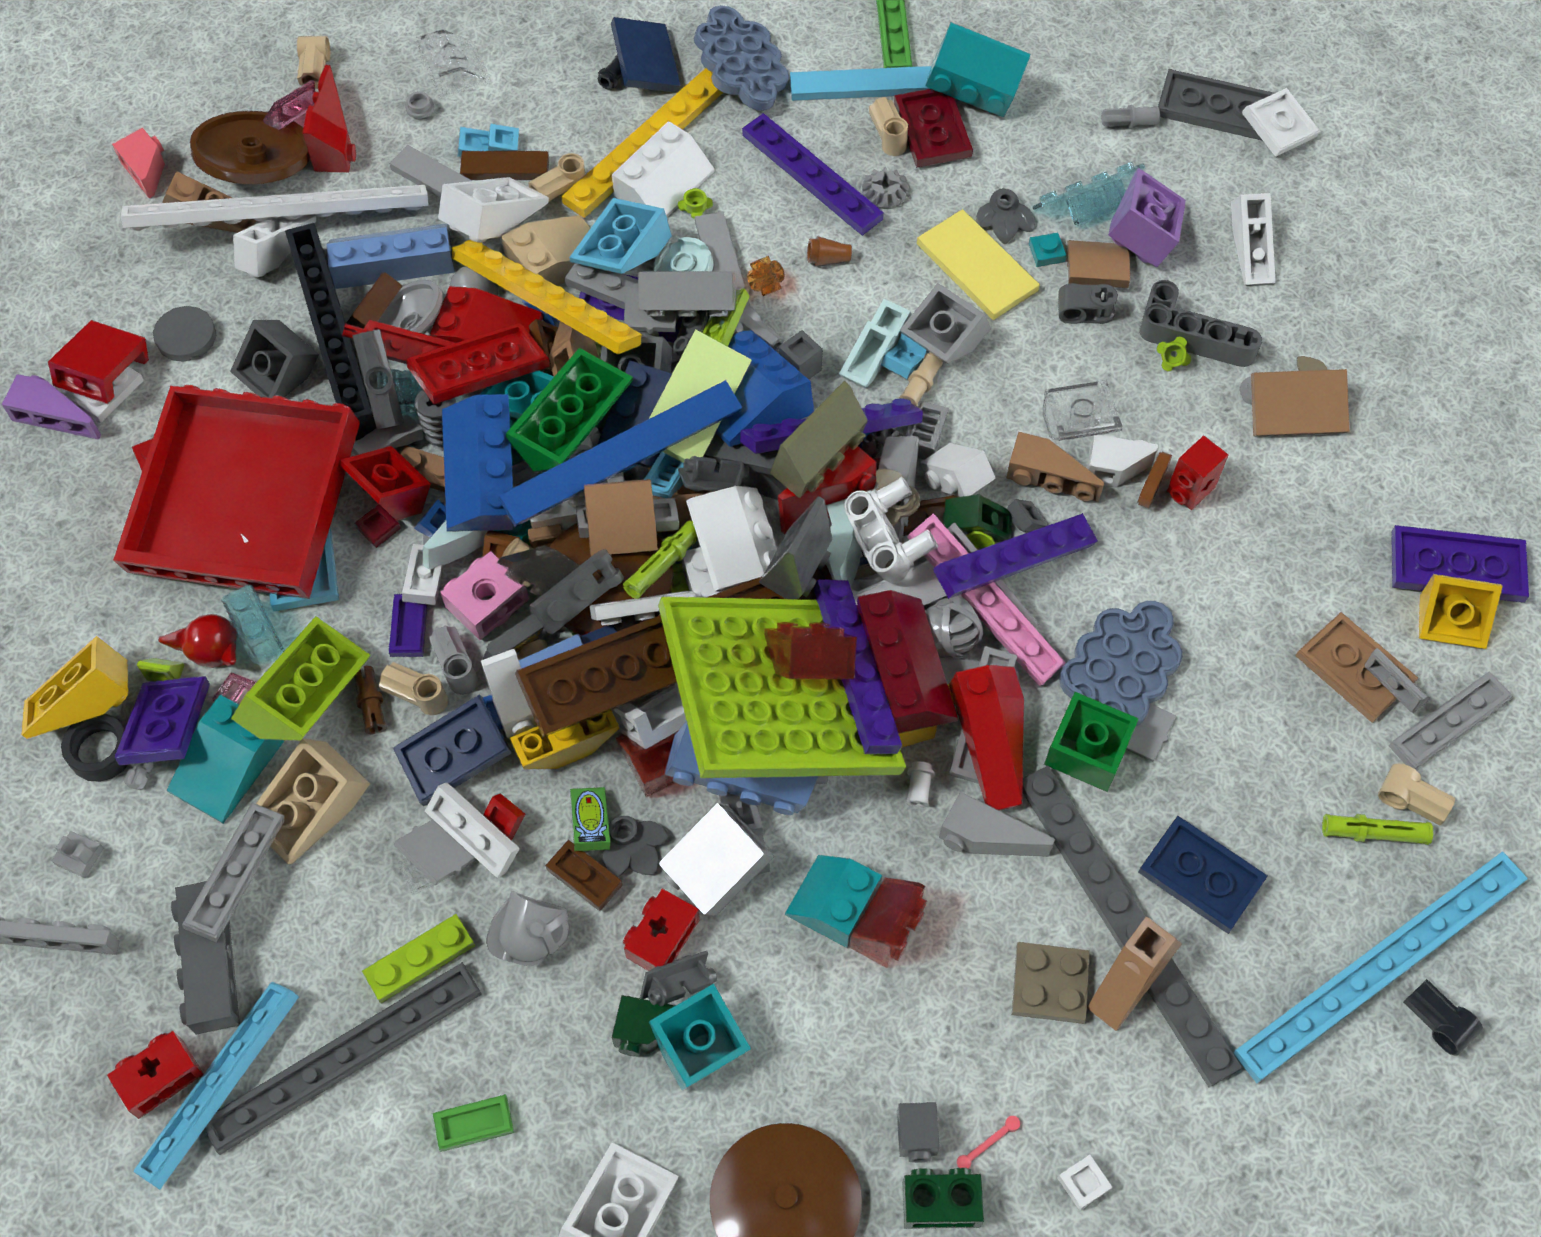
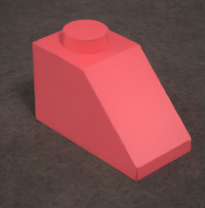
M141 128L112 145L120 163L147 197L151 198L155 195L165 166L161 155L164 149L155 135L150 137Z

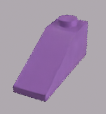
M17 374L1 404L14 422L100 439L101 433L93 419L48 381L39 376L32 375L29 377Z

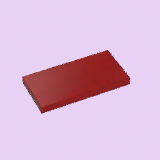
M522 323L406 359L407 368L433 404L549 367V357Z

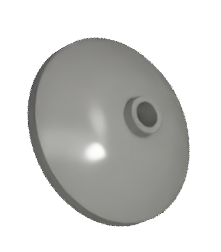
M417 280L402 286L377 322L425 334L440 312L442 291L431 280Z

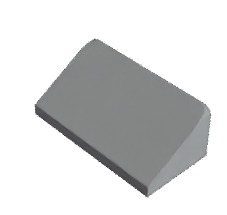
M1376 648L1364 665L1365 668L1410 712L1415 713L1430 700L1382 651Z

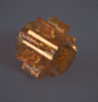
M766 256L750 263L752 270L748 272L747 280L754 291H761L762 296H766L782 289L780 282L784 280L785 274L783 267L778 261H770V257Z

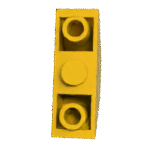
M612 710L543 738L537 726L510 737V740L523 769H559L592 755L619 729V725Z

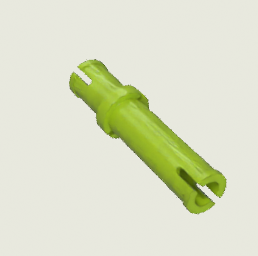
M687 521L672 537H667L662 542V547L623 583L625 586L624 590L629 596L639 599L676 561H681L686 556V551L698 540L693 521Z
M1325 814L1322 820V833L1326 837L1353 838L1355 842L1373 839L1422 843L1425 845L1431 844L1433 840V826L1431 822L1367 818L1365 814H1356L1354 817Z

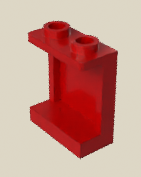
M91 320L48 361L53 386L108 404L115 397L112 382L133 361L141 364H146L149 361L146 338Z

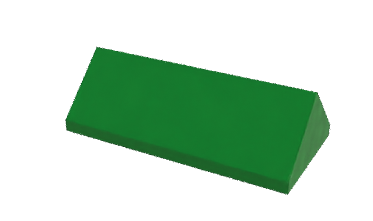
M578 348L507 431L506 438L533 471L552 469L566 462L632 383L633 377Z

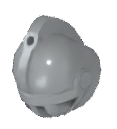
M961 595L949 599H941L935 605L925 610L940 658L964 656L982 640L983 629L979 617L968 601Z
M511 891L509 898L491 920L486 938L488 950L493 956L504 961L523 966L540 964L548 955L558 951V948L565 943L569 936L570 925L566 908Z

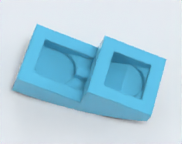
M490 124L489 131L460 127L457 157H461L462 151H518L519 128Z
M901 334L898 344L884 355L881 366L908 379L911 373L918 369L924 356L930 352L904 334Z

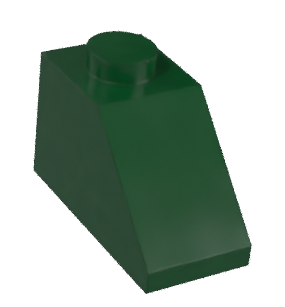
M980 494L945 499L943 523L946 528L956 523L965 535L973 531H980L991 536L994 542L1011 539L1012 514L1007 508Z
M621 995L611 1037L614 1047H618L620 1053L634 1057L640 1056L641 1052L650 1054L658 1049L659 1046L649 1021L676 1005H653L650 1000Z

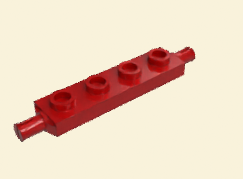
M369 320L364 329L345 323L342 337L353 339L352 335L380 329L388 360L407 364V358L455 343Z

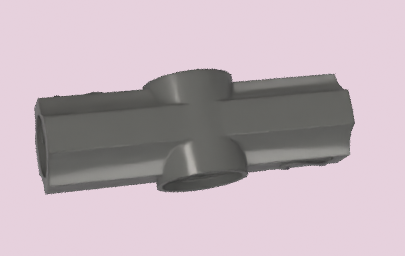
M380 329L352 335L376 428H387L404 423ZM380 370L387 375L388 382L384 387L375 388L370 384L369 376L373 371Z

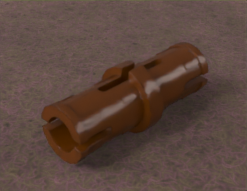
M365 665L366 678L363 679L361 669L354 676L358 692L356 704L362 710L366 734L373 735L375 734L373 721H376L379 733L387 729V724L385 723L381 708L383 697L382 693L377 690L374 668Z

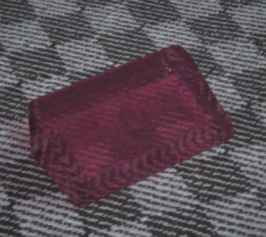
M315 81L307 82L274 102L263 122L280 130L304 115L309 105L314 106L312 96L315 92Z

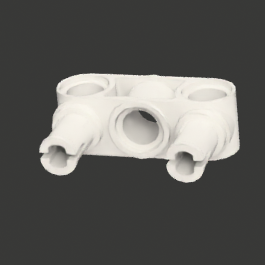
M902 476L878 491L874 489L867 492H853L846 499L844 506L848 519L854 529L856 540L865 553L870 566L889 583L902 581L907 576L910 567L914 565L913 561L938 548L935 538L928 529L902 544L895 529L885 514L888 512V508L907 496L912 495L908 483ZM868 506V509L861 514L862 510ZM891 559H894L893 563L889 567L885 568L887 562Z

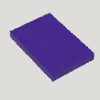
M201 676L142 683L115 754L118 764L128 765L185 759L210 686L207 677Z

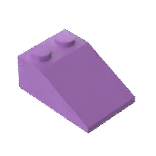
M1138 168L1112 218L1108 235L1117 245L1126 247L1134 252L1142 262L1150 263L1157 268L1179 243L1186 200Z

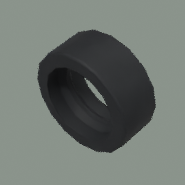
M105 713L72 724L64 733L62 739V757L76 775L87 781L101 782L112 779L127 767V765H119L115 759L125 727L119 719ZM101 731L114 733L117 737V744L109 757L93 764H87L80 760L78 756L79 749L86 738Z

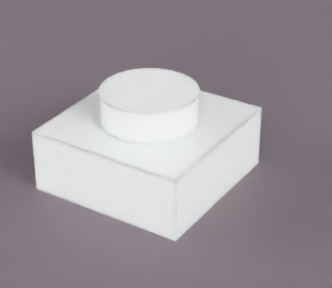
M1088 1155L1057 1177L1079 1211L1112 1189L1111 1184L1091 1155Z

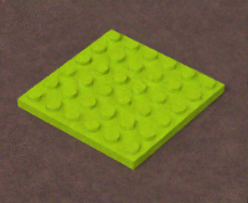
M661 597L658 604L701 778L901 775L906 765L901 750L897 754L864 753L817 600Z

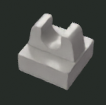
M70 831L67 837L63 836L55 848L57 852L51 861L60 868L86 878L104 847L100 843Z

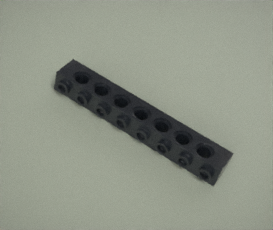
M315 223L285 230L335 403L344 404L351 408L360 422L355 441L360 440L376 429V424L351 339L342 337L346 322Z

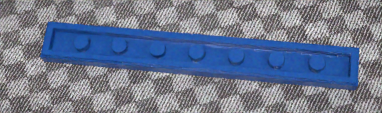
M725 380L499 495L498 499L516 527L584 492V485L600 484L739 412L742 406Z

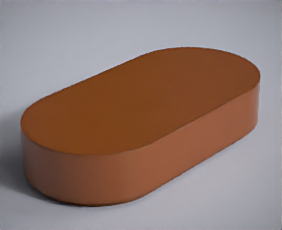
M1163 451L1158 454L1137 501L1138 505L1150 508L1173 455Z

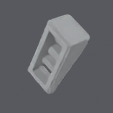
M920 400L917 406L919 409L940 414L939 417L923 414L922 420L937 423L936 426L924 422L912 424L909 426L906 436H917L931 440L927 442L919 439L917 458L925 460L936 452L949 408ZM917 428L933 431L934 433L920 431Z

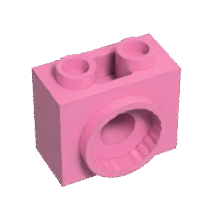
M491 551L483 558L480 557L473 561L466 572L458 578L450 580L445 585L444 590L440 592L445 608L479 640L483 639L494 628L504 624L512 613L529 600L526 586L519 582L515 574ZM485 596H493L489 600H481Z

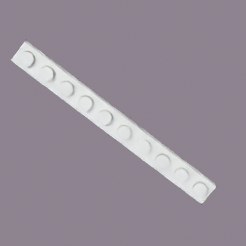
M412 185L122 206L121 221L123 228L141 231L148 229L150 226L162 225L164 228H176L185 223H193L195 226H206L213 221L235 224L241 222L242 219H254L263 222L269 221L273 217L285 216L287 219H298L308 214H315L317 217H328L336 212L357 215L362 213L363 210H375L379 213L392 211V208L419 210L422 206L429 205L426 186Z

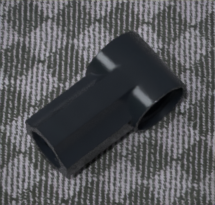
M1427 979L1403 1001L1432 1030V1037L1435 1042L1450 1055L1458 1056L1483 1030L1481 1022L1472 1012L1464 1007H1456Z

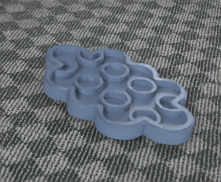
M720 5L713 7L708 13L707 23L700 24L694 35V43L703 51L701 63L705 68L713 72L711 76L712 83L721 92L739 95L742 102L749 108L761 111L770 109L775 103L777 92L786 88L789 79L788 70L780 63L781 51L774 44L770 43V32L762 24L755 21H744L741 14L729 6Z
M1144 601L1139 603L1131 613L1119 608H1110L1102 611L1096 618L1093 632L1084 634L1078 639L1074 650L1075 658L1070 659L1062 668L1059 682L1063 692L1071 699L1074 692H1077L1139 718L1136 726L1140 725L1148 714L1149 703L1158 701L1164 696L1168 686L1167 676L1173 675L1178 670L1183 658L1179 643L1169 636L1174 624L1170 609L1157 601Z

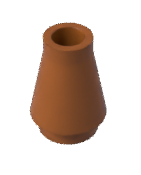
M817 236L816 239L810 238L808 241V263L820 266L851 261V244H843Z

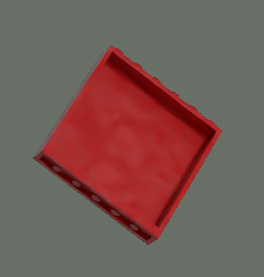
M170 385L113 561L125 572L310 599L346 473L339 463L341 459L351 456L360 425L359 420L350 407L340 403H334L331 406L319 404L309 399L299 402L291 401L282 396L267 398L260 397L251 392L235 394L220 388H215L211 391L203 390L193 385H184L183 387ZM242 535L248 540V542L244 543Z

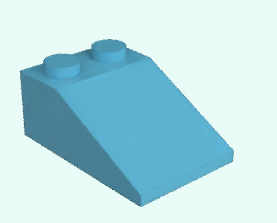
M613 198L569 257L570 262L623 274L658 256L672 236L664 208Z

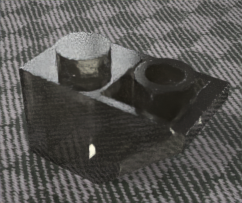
M540 546L503 556L497 562V564L507 569L504 574L506 577L519 585H522L524 581L532 585L533 588L530 592L539 598L580 566L558 550L547 546Z

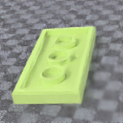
M695 329L650 418L725 380L735 394L752 360ZM720 422L662 452L683 463L686 458L690 459L692 456L703 457Z

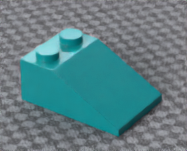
M220 694L199 721L191 738L185 759H181L167 788V792L224 824L285 740L259 739L231 719L239 704Z

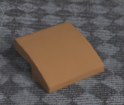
M1067 241L1068 284H1107L1119 288L1129 287L1130 260L1128 248L1121 247L1116 243Z
M650 479L584 485L591 556L603 549H606L609 554L658 550Z

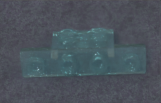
M1129 162L1117 167V173L1111 176L1106 171L1091 177L1092 183L1083 186L1082 181L1066 186V193L1057 195L1056 190L1040 196L1041 202L1032 206V208L1036 212L1066 200L1074 225L1078 227L1116 212L1126 192L1122 179L1134 175L1138 168L1141 170L1146 169L1145 165L1142 163L1134 166L1133 162Z

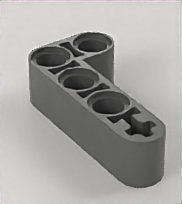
M1159 280L1153 284L1139 330L1144 340L1159 344L1160 342L1168 343L1174 341L1176 337L1181 336L1187 341L1185 347L1188 353L1239 367H1247L1254 363L1262 344V336L1257 330L1176 308L1175 305L1179 295L1177 285L1169 280Z

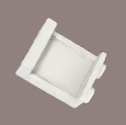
M678 684L637 706L628 703L612 710L619 725L618 731L645 749L679 731L687 721Z

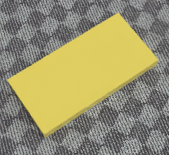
M963 209L917 237V245L992 320H995L1039 291L1040 284Z

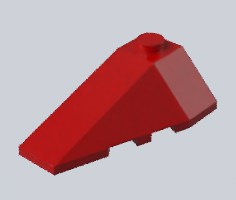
M324 65L318 81V92H314L312 96L314 106L309 105L306 111L302 134L315 172L349 173L351 161L355 162L356 146L351 144L331 65Z
M985 665L956 672L949 683V687L984 802L998 811L1021 806L1024 696L1015 668L1011 666Z

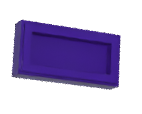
M394 594L389 642L390 657L424 656L428 604L402 602V594Z

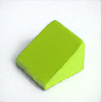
M150 658L138 661L137 667L147 681L154 682L180 679L184 663Z

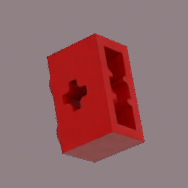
M1203 435L1179 457L1167 492L1170 493L1175 502L1185 505L1192 510L1216 488L1229 454Z
M662 888L657 897L651 896L642 911L644 917L637 927L633 925L625 935L623 940L625 956L628 960L647 971L657 966L673 963L700 921L699 909ZM662 927L665 928L666 934L659 933L654 937L653 930L660 931Z
M174 1031L156 1036L149 1042L146 1049L137 1055H131L122 1059L116 1064L115 1070L107 1074L127 1110L138 1119L204 1075L183 1039ZM156 1067L157 1074L152 1077L153 1073L151 1070Z

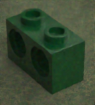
M927 1168L911 1170V1175H904L902 1181L904 1229L981 1228L984 1222L981 1174H971V1169L954 1168L948 1170L949 1174L934 1175L933 1170ZM919 1189L929 1191L933 1196V1204L928 1207L919 1206L913 1199V1193ZM955 1189L966 1190L971 1196V1204L964 1207L958 1206L952 1200L951 1192Z

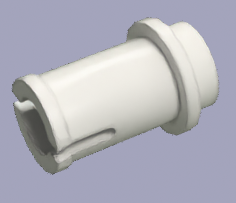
M913 762L907 772L910 776L906 803L914 807H928L930 780L934 778L935 772L932 770V765L927 762Z

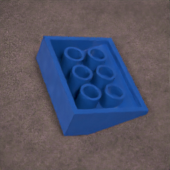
M752 330L738 332L731 338L728 347L750 358L752 361L735 392V396L742 409L722 420L715 432L729 447L741 443V430L753 428L756 424L772 425L782 423V420L788 418L799 420L810 416L814 412L811 381Z

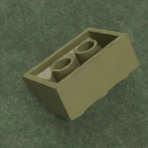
M845 380L780 445L770 474L799 498L807 490L811 493L814 492L824 480L822 475L828 469L834 471L844 460L845 456L843 453L849 447L854 450L866 436L863 430L868 420L852 388Z

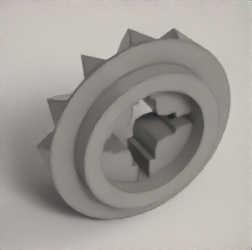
M886 167L882 171L873 169L871 175H865L862 184L863 195L875 206L882 208L899 205L906 199L909 190L906 176L899 175L897 169L888 171ZM884 181H887L889 186L887 193H884L882 186Z

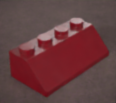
M893 590L858 596L857 608L898 734L957 721L956 710L922 600Z

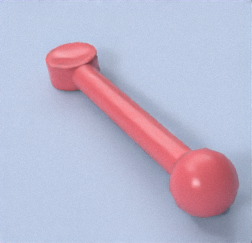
M1009 1116L1002 1128L968 1155L959 1156L957 1158V1166L959 1168H970L971 1161L1009 1131L1015 1132L1019 1129V1118Z

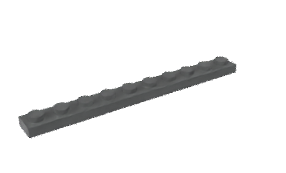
M1047 765L1023 778L1022 793L1049 836L1055 839L1054 844L1122 950L1145 919V915ZM1171 958L1147 991L1206 1085L1210 1088L1240 1071L1242 1066Z

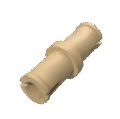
M932 353L925 355L918 369L909 376V384L899 398L910 400L917 407L924 393L928 392L933 386V378L939 368L942 367V360Z

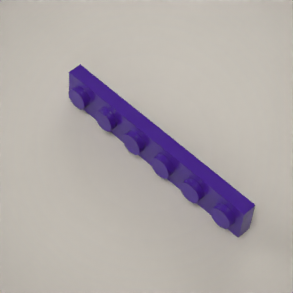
M764 113L742 128L743 137L860 235L863 236L883 220V211Z
M902 398L894 399L892 403L882 405L876 403L867 404L865 408H862L868 420L863 433L922 423L923 411L913 405L910 400ZM788 418L782 420V423L772 425L756 424L753 428L741 430L740 442L755 454L779 450L780 445L807 418L799 420Z
M1082 513L940 563L933 571L949 599L1089 548L1098 540Z
M817 580L813 589L864 753L897 754L902 747V743L849 581Z

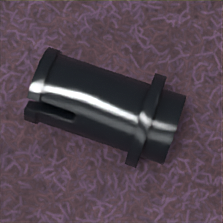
M618 55L614 57L606 68H602L598 72V83L605 89L615 88L622 76Z

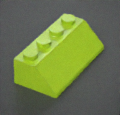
M315 616L246 693L231 719L259 739L301 741L371 655Z

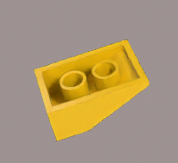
M99 637L93 638L24 701L21 735L26 739L103 715L112 706H119L128 695V660Z

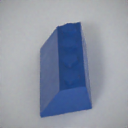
M508 394L474 395L442 409L447 531L513 530V523L498 499L499 495L513 488L511 443L506 438V433L510 429Z

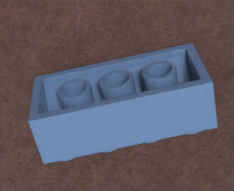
M447 223L330 239L326 244L328 268L335 289L374 284L384 272L397 281L455 273L450 230Z
M687 721L674 736L664 774L673 777V781L681 785L693 786L695 783L705 786L708 792L715 795L726 796L729 793L739 796L740 801L749 805H760L763 803L774 806L773 810L784 815H793L806 807L818 776L701 778Z

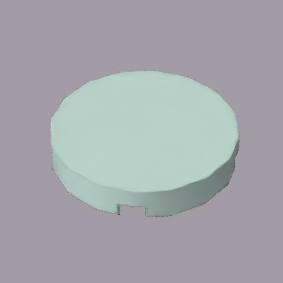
M690 237L679 238V242L673 244L669 242L666 244L659 255L656 256L654 262V271H712L714 266L713 256L706 244L697 238Z

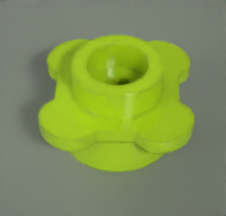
M697 188L686 191L683 200L678 202V209L688 212L693 219H695V216L703 215L706 209L713 206L712 199L707 197L703 190Z
M1178 336L1174 341L1168 343L1160 342L1157 345V352L1161 354L1163 360L1161 366L1165 371H1171L1174 367L1180 365L1187 366L1190 364L1191 355L1187 354L1185 347L1187 341L1184 337ZM1176 351L1177 356H1171V352Z

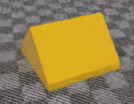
M1433 574L1420 594L1419 639L1486 649L1503 586L1501 584Z

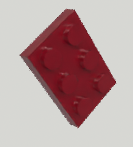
M933 89L894 95V105L898 114L908 123L907 142L916 168L972 157L973 148L953 97Z

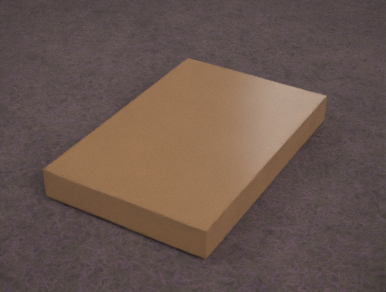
M1347 369L1254 372L1251 374L1253 436L1350 432Z
M1342 612L1331 620L1295 655L1372 723L1397 700L1364 666L1376 648L1382 651L1413 683L1418 679L1415 674Z

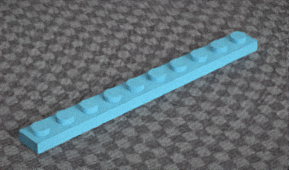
M1502 851L1233 1052L1236 1059L1253 1080L1259 1083L1522 885L1528 878Z

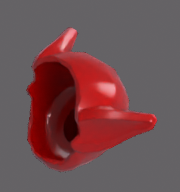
M217 614L201 615L191 621L187 627L160 636L158 639L161 644L182 651L187 659L199 666L214 668L223 665L231 666L236 663V626L225 617Z

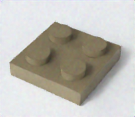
M1017 942L1011 1015L1084 1024L1087 1010L1090 950Z

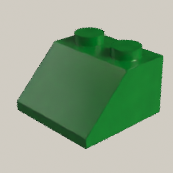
M1074 692L1049 748L1044 765H1048L1052 769L1108 792L1139 718Z

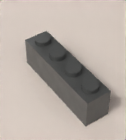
M207 881L175 887L176 900L171 902L172 916L174 921L178 922L179 934L174 935V946L177 955L181 956L182 968L177 969V982L180 990H184L185 1002L180 1004V1017L183 1025L189 1027L196 1035L240 1025L230 919L217 943L185 930L182 926Z

